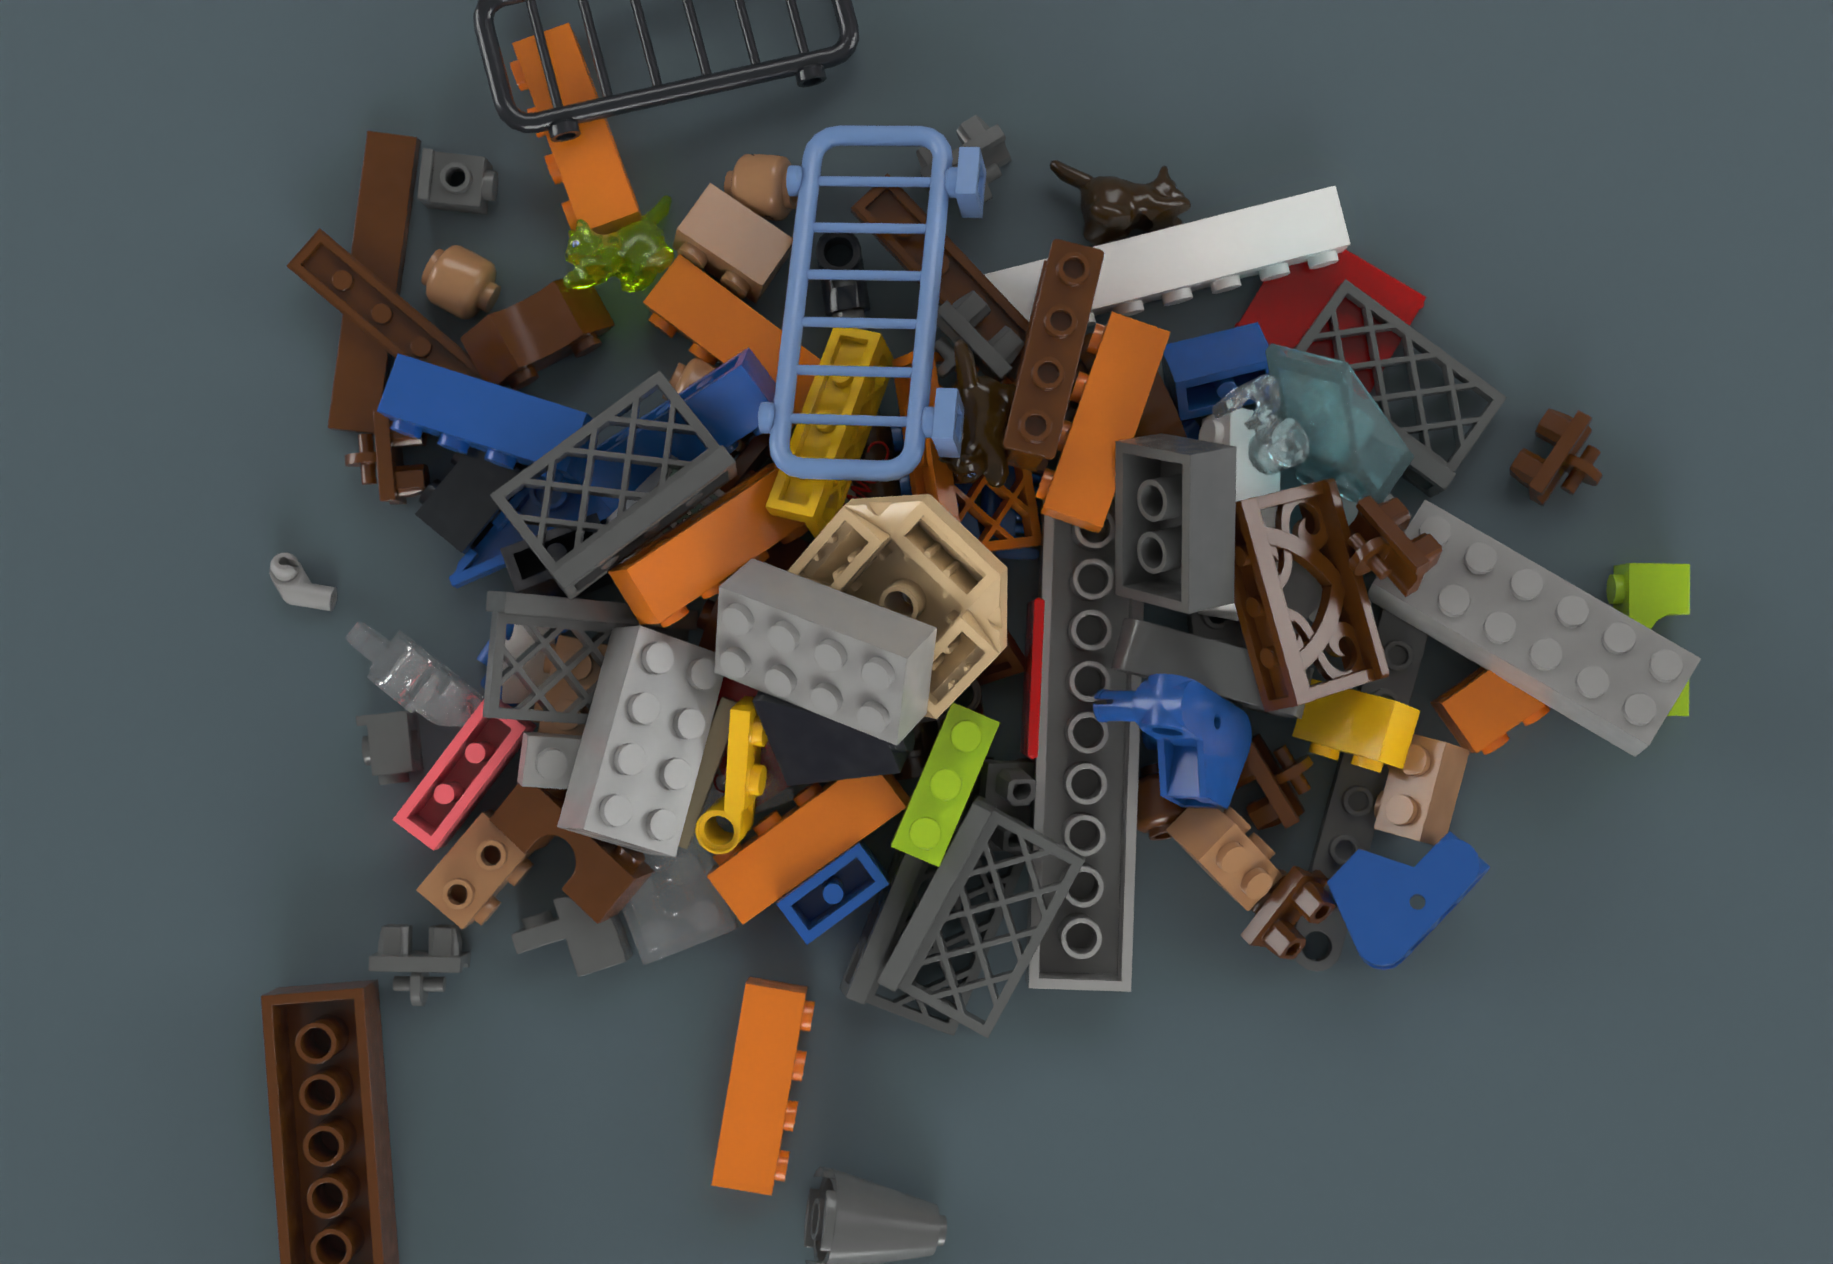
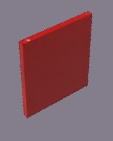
M1345 249L1337 254L1339 261L1334 264L1317 269H1309L1308 262L1306 261L1290 265V274L1284 277L1264 281L1243 317L1235 324L1234 328L1258 322L1275 359L1284 363L1345 279L1409 326L1418 311L1424 307V301L1427 297ZM1345 297L1336 309L1339 330L1364 327L1361 308ZM1373 318V323H1374V325H1379V324H1381L1380 322H1378L1376 319ZM1328 321L1319 333L1330 332ZM1392 331L1375 333L1380 360L1391 358L1402 339ZM1366 335L1341 338L1346 365L1370 361ZM1332 340L1312 342L1303 354V357L1318 368L1336 366ZM1372 369L1347 372L1350 391L1359 398L1368 397L1374 387ZM1338 374L1329 375L1339 382Z
M1036 598L1029 602L1026 613L1025 671L1020 752L1030 759L1037 758L1039 750L1045 600L1042 598Z

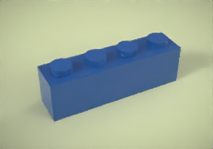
M748 347L680 392L679 395L720 446L723 445L731 454L738 447V440L750 432H753L755 436L762 434L758 427L759 406L761 402L774 403L776 383ZM665 401L639 419L668 422L669 401ZM677 413L675 423L687 425ZM629 427L622 429L598 445L597 450L626 454ZM637 429L633 455L663 458L666 432ZM674 433L671 454L679 460L692 461L707 450L695 435ZM595 460L591 486L621 490L624 463ZM632 464L628 491H635L658 467ZM600 497L612 513L618 508L619 499Z
M399 353L395 359L377 412L393 421L390 428L393 431L415 439H420L423 432L438 436V445L461 454H467L469 447L486 452L484 457L486 461L508 469H514L516 462L530 466L593 419L588 413ZM590 440L579 448L589 449ZM567 456L561 460L556 466L554 482H562L563 477L580 482L587 459ZM547 472L538 478L546 481Z

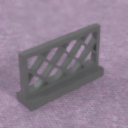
M1346 279L1337 288L1286 361L1276 371L1277 386L1430 498L1446 490L1456 476V469L1507 398ZM1345 297L1361 308L1364 327L1339 330L1336 309ZM1373 318L1376 319V320H1377L1378 322H1380L1381 324H1379V325H1374V323H1373ZM1328 321L1330 332L1319 333ZM1392 331L1402 339L1404 356L1380 360L1375 333ZM1366 335L1370 361L1346 365L1341 338ZM1332 340L1336 366L1318 368L1303 357V354L1312 342ZM1413 347L1422 354L1414 355ZM1432 360L1442 368L1445 386L1420 389L1416 362ZM1406 364L1411 391L1386 394L1382 367ZM1372 369L1376 396L1359 398L1350 391L1347 372ZM1338 374L1339 382L1329 375ZM1454 377L1462 382V384H1455ZM1473 390L1489 403L1479 417L1461 419L1456 392ZM1446 394L1451 421L1427 424L1422 397ZM1412 399L1417 426L1400 428L1390 419L1388 402ZM1378 403L1379 412L1372 406H1370V404ZM1472 425L1464 437L1462 426ZM1453 429L1456 449L1448 461H1445L1431 450L1428 431ZM1418 433L1420 442L1410 434Z
M659 370L490 494V496L553 576L563 592L572 600L608 573L609 570L620 564L738 474L736 461L723 445L720 446ZM659 389L670 403L668 422L638 419L641 402ZM632 409L631 418L621 417ZM677 413L687 425L675 423ZM609 425L629 427L626 454L597 450L599 432ZM637 429L666 432L663 458L633 455ZM674 433L695 435L707 449L692 461L670 459ZM590 440L589 449L579 448ZM567 456L586 458L584 484L554 482L557 463ZM595 460L624 463L621 490L591 486ZM632 464L661 467L659 486L649 493L628 491ZM669 468L679 470L668 478ZM547 472L546 481L536 480L538 477ZM524 488L545 490L541 517L518 514L508 500ZM553 491L582 494L578 521L549 518ZM590 495L619 499L617 517L606 525L586 522ZM627 500L637 501L626 509ZM526 524L539 526L537 538ZM547 527L577 530L574 549L555 562L544 548ZM585 531L595 532L583 542Z
M487 591L486 611L492 612L482 717L586 724L589 713L577 712L584 706L590 710L597 681L589 689L585 690L571 670L589 654L601 668L604 656L597 647L611 635L612 628L640 625L627 603L576 598L570 600L566 597ZM689 609V613L685 617L667 627H662L661 624H645L641 626L688 642L689 630L697 631L698 610ZM507 624L522 625L535 641L516 660L505 647ZM535 626L548 627L550 629L542 635ZM564 629H571L583 647L564 663L550 646L549 642ZM585 631H594L599 633L596 634L592 639H590L588 635L585 633ZM542 650L557 670L537 687L522 667ZM503 660H504V661L506 662V664L508 665V667L505 668L504 670H503ZM515 674L530 692V695L515 708L499 707L501 685ZM562 678L566 680L579 697L563 712L556 711L544 696ZM537 702L543 710H532L529 708Z
M978 796L967 813L877 983L893 992L900 989L980 1035L989 1038L1086 858L996 809V804ZM998 825L1018 836L1023 854L995 861L989 840ZM1027 841L1042 849L1030 852ZM984 851L988 864L975 867ZM1053 854L1071 864L1062 881L1041 886L1033 859ZM1026 862L1033 889L1006 896L998 869ZM990 871L998 899L971 906L965 886L969 877ZM1056 891L1047 907L1043 894ZM960 896L964 908L952 911ZM1036 896L1042 915L1039 924L1017 931L1009 904ZM1001 906L1009 933L982 940L974 913ZM966 916L974 943L948 950L942 933V927L946 921ZM1032 935L1023 951L1019 939ZM936 940L940 952L928 955ZM1012 941L1018 960L1015 968L993 975L985 948ZM977 951L985 977L958 984L950 958ZM942 960L950 987L931 991L915 982L914 979L922 965ZM1008 980L999 995L995 983ZM988 985L994 1006L986 1021L966 1010L961 992ZM953 995L956 1004L943 997Z
M958 822L955 829L956 832H958L963 822ZM896 849L887 870L890 884L878 892L839 988L844 996L863 1005L865 1003L871 1004L954 1036L959 1022L948 1016L944 1020L928 1014L924 1003L906 993L892 1000L876 994L880 985L877 981L898 944L902 929L907 927L913 916L908 917L913 902L916 908L920 903L917 894L923 881L934 877L938 869L936 866L927 870L930 863ZM1006 851L1014 856L1023 854L1022 851ZM980 859L975 867L982 866ZM1025 862L1010 865L1007 873L1000 876L1006 896L1013 894ZM986 873L978 874L982 884L967 891L969 899L985 892L989 901L998 899V895L995 898L992 891L995 888L993 880L988 881ZM960 896L954 905L955 910L962 909L960 903H962ZM1001 906L992 908L988 919L977 924L979 932H982V940L995 937L1004 916ZM965 916L958 918L963 931L945 938L947 947L964 939H967L968 944L974 943ZM936 940L928 955L940 952ZM990 947L985 948L987 955L990 950ZM977 951L972 952L973 956L967 967L955 972L957 981L963 978L961 984L978 979L982 966ZM942 960L938 961L944 977L924 985V987L931 991L938 990L947 985L950 987ZM973 989L961 992L965 1008ZM916 1000L919 1010L905 1004Z

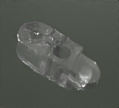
M358 621L345 637L356 650L373 663L369 668L371 672L367 676L370 681L410 713L416 714L417 712L438 726L463 727L484 699L471 685L400 630L389 641L368 625Z

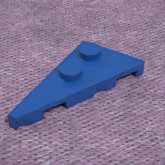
M582 475L580 482L563 477L561 483L583 485L584 476ZM525 488L519 491L509 503L518 514L541 517L545 490ZM553 491L549 518L577 520L579 518L582 494ZM590 495L587 516L597 513L601 524H605L607 518L612 514L611 510L599 496ZM502 511L492 522L494 526L474 549L470 548L458 562L456 571L449 576L453 587L458 589L505 568L506 564L500 549L524 540ZM526 524L534 535H538L539 526ZM547 527V531L554 529V527Z

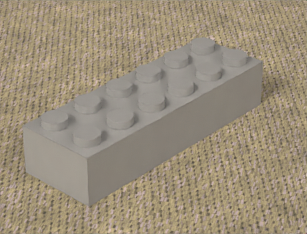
M1425 499L1404 533L1410 540L1423 533L1431 534L1442 546L1443 550L1437 564L1424 574L1418 590L1407 597L1401 593L1388 577L1380 580L1376 576L1368 592L1370 601L1486 670L1492 671L1508 683L1630 755L1636 757L1651 744L1701 658Z

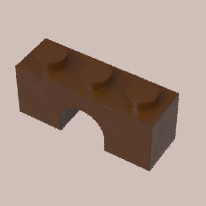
M518 783L489 820L524 854L546 847L554 836L565 839L575 853L576 867L573 875L562 887V890L597 924L618 915L654 872L644 862V854L558 828L557 825L567 789L522 787Z

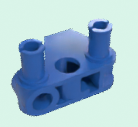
M1173 674L1150 675L1148 680L1142 682L1136 691L1108 689L1097 691L1094 699L1106 701L1107 703L1093 704L1094 715L1099 722H1136L1143 731L1142 738L1145 747L1149 750H1158L1160 796L1180 807L1228 809L1252 741L1251 723L1248 715L1242 709L1198 681Z
M1450 831L1415 867L1358 849L1327 881V884L1359 956L1367 965L1374 969L1389 970L1401 964L1474 888L1491 866L1478 856L1470 844L1460 840ZM1415 896H1420L1425 900V906L1420 910H1416L1410 905V900Z

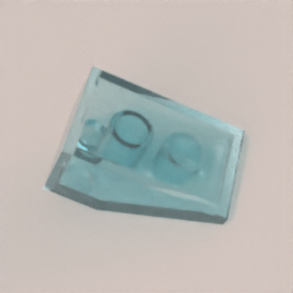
M1271 343L1265 353L1283 453L1296 469V478L1304 485L1334 478L1340 496L1348 501L1358 502L1359 499L1370 495L1377 504L1384 502L1414 459V456L1348 362Z

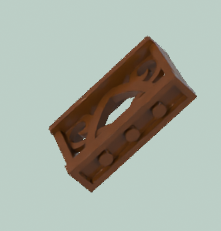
M1054 239L1050 247L1048 259L1043 262L1024 339L1025 345L1021 351L1014 380L1016 385L1007 427L1003 432L1002 444L1006 452L1008 465L1043 474L1049 459H1053L1056 455L1104 259V252L1101 249Z
M1334 478L1236 502L1234 604L1265 712L1299 706L1312 702L1315 699L1389 676L1384 648L1381 644L1363 576L1355 575L1348 567V562L1355 551L1347 543L1351 533L1344 512L1343 502ZM1299 505L1302 519L1294 524L1291 534L1289 526L1290 515L1294 507ZM1277 507L1275 528L1266 527L1261 510ZM1292 560L1305 568L1322 587L1321 601L1312 626L1301 614L1287 607L1282 588L1290 577ZM1325 649L1332 657H1341L1345 671H1339L1334 668L1327 660L1323 650ZM1314 664L1325 681L1309 685L1305 670Z

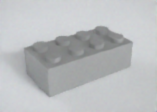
M752 558L719 586L714 673L898 745L927 714L937 627Z
M641 625L612 628L558 821V828L645 854L676 857L724 677L714 673L715 652Z

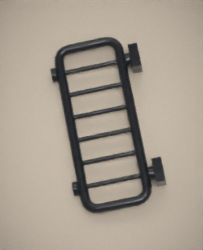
M478 0L473 13L474 31L494 107L500 119L511 129L522 133L549 131L552 142H565L581 135L579 124L787 77L795 76L798 87L815 86L827 79L824 69L846 62L855 52L859 42V26L852 0H831L840 36L835 45L814 51H809L796 0H785L799 54L760 62L744 0H734L751 64L712 73L693 1L682 0L702 75L662 84L641 1L630 0L652 86L613 95L588 0H578L603 97L563 106L536 0ZM524 2L527 6L553 105L552 109L534 113L521 111L514 102L494 26V16L499 9Z

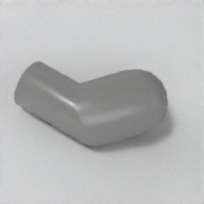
M282 552L273 557L270 563L269 574L286 603L326 611L334 610L337 601L336 587L312 583L301 563L298 562L297 557L291 553Z

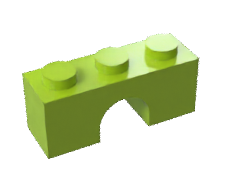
M1626 563L1614 565L1613 574H1610L1607 580L1606 592L1608 602L1613 604V608L1649 629H1652L1653 625L1664 616L1690 615V564ZM1689 680L1667 716H1689Z
M954 702L948 707L924 769L891 842L892 848L940 867L1000 722Z

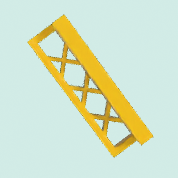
M833 328L819 365L892 367L891 360L894 358L881 333L857 328ZM814 376L801 414L876 416L890 377ZM796 424L790 440V449L795 456L802 458L860 460L872 426ZM779 469L765 507L771 515L804 522L811 534L816 538L843 507L852 481L800 479L788 476Z

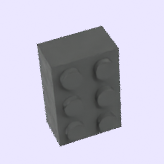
M1163 433L1115 441V595L1187 614L1234 603L1236 446Z

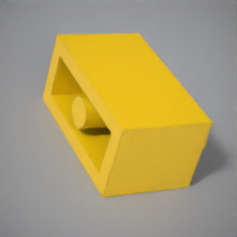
M1312 679L1310 685L1322 681ZM1347 689L1305 703L1302 719H1297L1292 736L1311 742L1308 752L1338 761L1341 751L1353 755L1351 764L1381 773L1383 764L1403 769L1421 710L1395 700Z

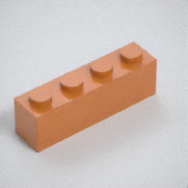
M569 22L544 31L563 106L599 98L579 42ZM534 35L512 43L518 60L510 62L511 70L520 91L529 89L535 107L527 109V112L534 113L552 109L553 105ZM607 118L579 124L581 135L565 142H552L549 131L536 133L538 138L547 137L552 154L544 156L546 165L554 184L557 185L563 182L568 194L569 201L561 204L572 232L580 229L588 242L645 222Z
M679 254L643 301L647 309L653 313L648 321L671 339L677 332L693 343L688 351L696 358L715 365L717 362L722 365L749 347L776 383L782 330ZM801 345L799 365H819L821 359ZM798 375L793 413H801L814 379L813 375Z
M1113 311L1106 326L1096 323L1086 351L1096 356L1089 374L1079 371L1069 400L1078 403V407L1072 422L1064 420L1057 448L1058 451H1061L1055 471L1045 468L1035 496L1045 500L1040 512L1041 514L1095 533H1099L1103 528L1115 494V441L1134 438L1165 351L1170 331Z
M775 463L768 464L608 571L640 625L661 624L662 627H667L674 624L689 613L687 604L699 596L707 599L718 594L719 586L727 580V577L740 569L750 559L754 558L764 562L770 557L767 549L779 541L782 544L790 543L809 530L804 522L771 515L765 507L779 471Z
M893 774L835 780L828 782L823 787L819 783H811L793 797L797 805L783 816L777 810L771 812L752 827L756 833L754 837L742 845L739 843L732 851L726 854H714L712 858L716 864L707 874V878L740 922L745 924L904 810L910 797Z
M749 977L745 983L711 1186L772 1196L775 1180L785 1182L790 1151L781 1150L784 1130L794 1131L799 1102L789 1100L792 1080L802 1082L807 1051L798 1050L801 1030L811 1031L815 1001L806 1000L808 986Z

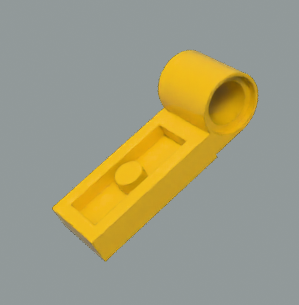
M744 696L730 709L725 796L718 798L700 816L695 826V834L699 844L706 851L713 854H726L732 851L748 834L754 823L755 799L761 796L765 789L767 768L765 765H760L761 747H765L768 738L752 702L754 697ZM716 816L728 819L733 826L734 833L721 829L716 821Z

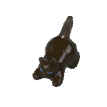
M1053 160L1050 163V169L1061 181L1081 191L1080 208L1085 221L1083 235L1093 246L1125 239L1133 229L1149 233L1181 225L1182 220L1177 216L1188 211L1191 207L1189 199L1185 197L1183 192L1177 188L1176 183L1170 178L1166 166L1161 167L1157 178L1152 182L1141 184L1115 176H1098L1094 178L1058 160Z
M959 339L954 344L957 380L951 388H958L964 405L960 458L939 457L938 459L940 462L948 464L949 469L953 472L954 484H972L984 474L990 486L1000 488L1005 484L1009 475L1008 460L1002 441L1016 385L1002 384L991 377L977 375L973 353L966 342Z

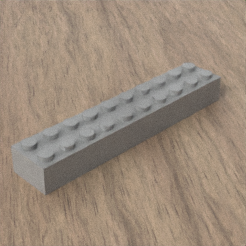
M1114 494L1103 528L1099 533L1041 514L1038 598L1045 600L1039 750L1038 757L1033 759L1035 762L1033 779L1037 782L1035 799L1031 801L1030 827L1084 856L1086 860L1026 968L1025 981L1028 988L1131 992L1140 728L1136 722H1099L1095 718L1093 704H1107L1106 701L1094 699L1098 690L1136 691L1142 680V677L1111 669L1124 618L1141 621L1144 619V602L1115 595ZM1041 499V509H1042L1043 503H1044V501H1045V500H1042V499ZM1031 843L1030 852L1042 849ZM1053 854L1033 859L1041 886L1062 881L1071 865ZM1029 875L1028 890H1031L1033 885ZM1056 891L1043 894L1047 907ZM1036 896L1028 898L1027 928L1037 926L1042 918ZM1032 935L1027 937V944Z

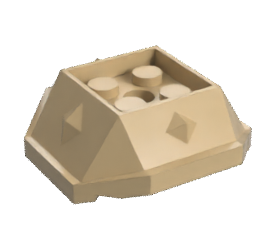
M930 494L851 499L839 510L788 570V572L937 627L927 714L924 717L937 719L1007 647L1008 567ZM900 592L906 594L911 599L913 605L907 603L902 598Z

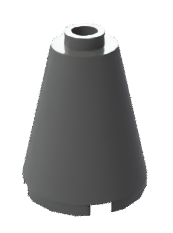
M819 1167L815 1171L813 1177H823L820 1189L810 1188L804 1225V1247L814 1248L815 1261L805 1260L806 1264H881L932 1256L937 1246L944 1245L947 1234V1219L945 1215H940L937 1204L830 1167Z

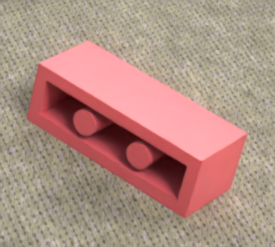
M483 699L392 820L433 851L445 847L521 748L523 732H533L536 728L534 723L529 720L482 717ZM500 699L499 707L512 708Z

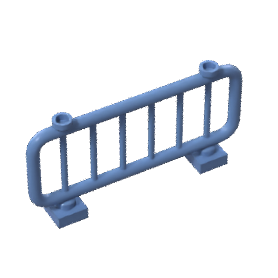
M839 125L827 127L811 138L806 144L801 166L789 165L786 176L787 192L789 196H795L798 199L774 403L761 402L758 411L760 433L770 434V456L776 467L788 476L818 480L878 482L900 480L912 473L921 462L926 438L933 440L939 457L960 458L964 405L958 388H936L935 407L929 406L949 198L957 199L962 218H982L986 168L980 147H959L958 167H952L951 146L945 136L933 128L924 126ZM836 146H920L927 148L932 153L931 177L821 176V167L824 154ZM819 186L930 187L926 224L815 222ZM814 233L925 234L922 270L810 269ZM808 281H920L917 319L804 317ZM803 327L916 329L912 367L799 365ZM798 375L911 378L907 416L793 413ZM792 424L906 427L903 450L899 456L891 460L797 457L790 449Z

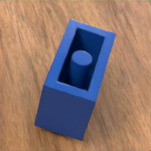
M1258 322L1166 345L1162 356L1164 384L1181 421L1212 414L1230 405L1241 407L1278 397L1275 357Z
M862 839L778 899L776 904L808 945L890 884L889 875Z

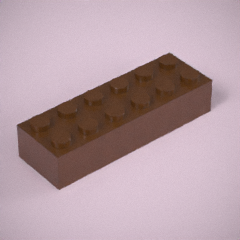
M378 979L278 987L261 996L280 1264H399Z

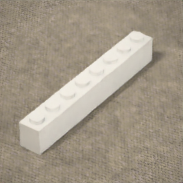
M1336 185L1094 246L1093 248L1101 249L1104 252V259L1087 326L1096 323L1094 316L1112 311L1127 317L1144 311V303L1162 299L1164 306L1179 304L1193 298L1192 291L1211 287L1212 294L1230 291L1242 286L1240 279L1259 275L1262 282L1281 278L1290 274V265L1307 261L1309 269H1317L1338 262L1337 254L1343 252L1351 243ZM1047 259L984 274L1028 322L1044 260L1047 261Z

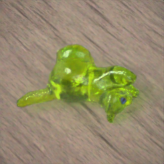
M664 195L639 221L632 222L607 235L597 234L590 229L585 220H577L576 231H568V247L565 251L566 261L574 265L575 269L567 273L563 278L564 286L572 289L590 288L607 282L611 277H617L621 282L622 291L629 293L642 291L650 286L655 280L657 273H662L670 267L674 260V252L667 246L663 230L656 226L668 215L672 204L671 197Z

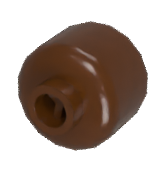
M1158 763L1148 765L1140 769L1142 776L1138 778L1137 830L1148 833L1150 840L1171 839L1172 837L1166 829L1187 807H1180L1160 796Z

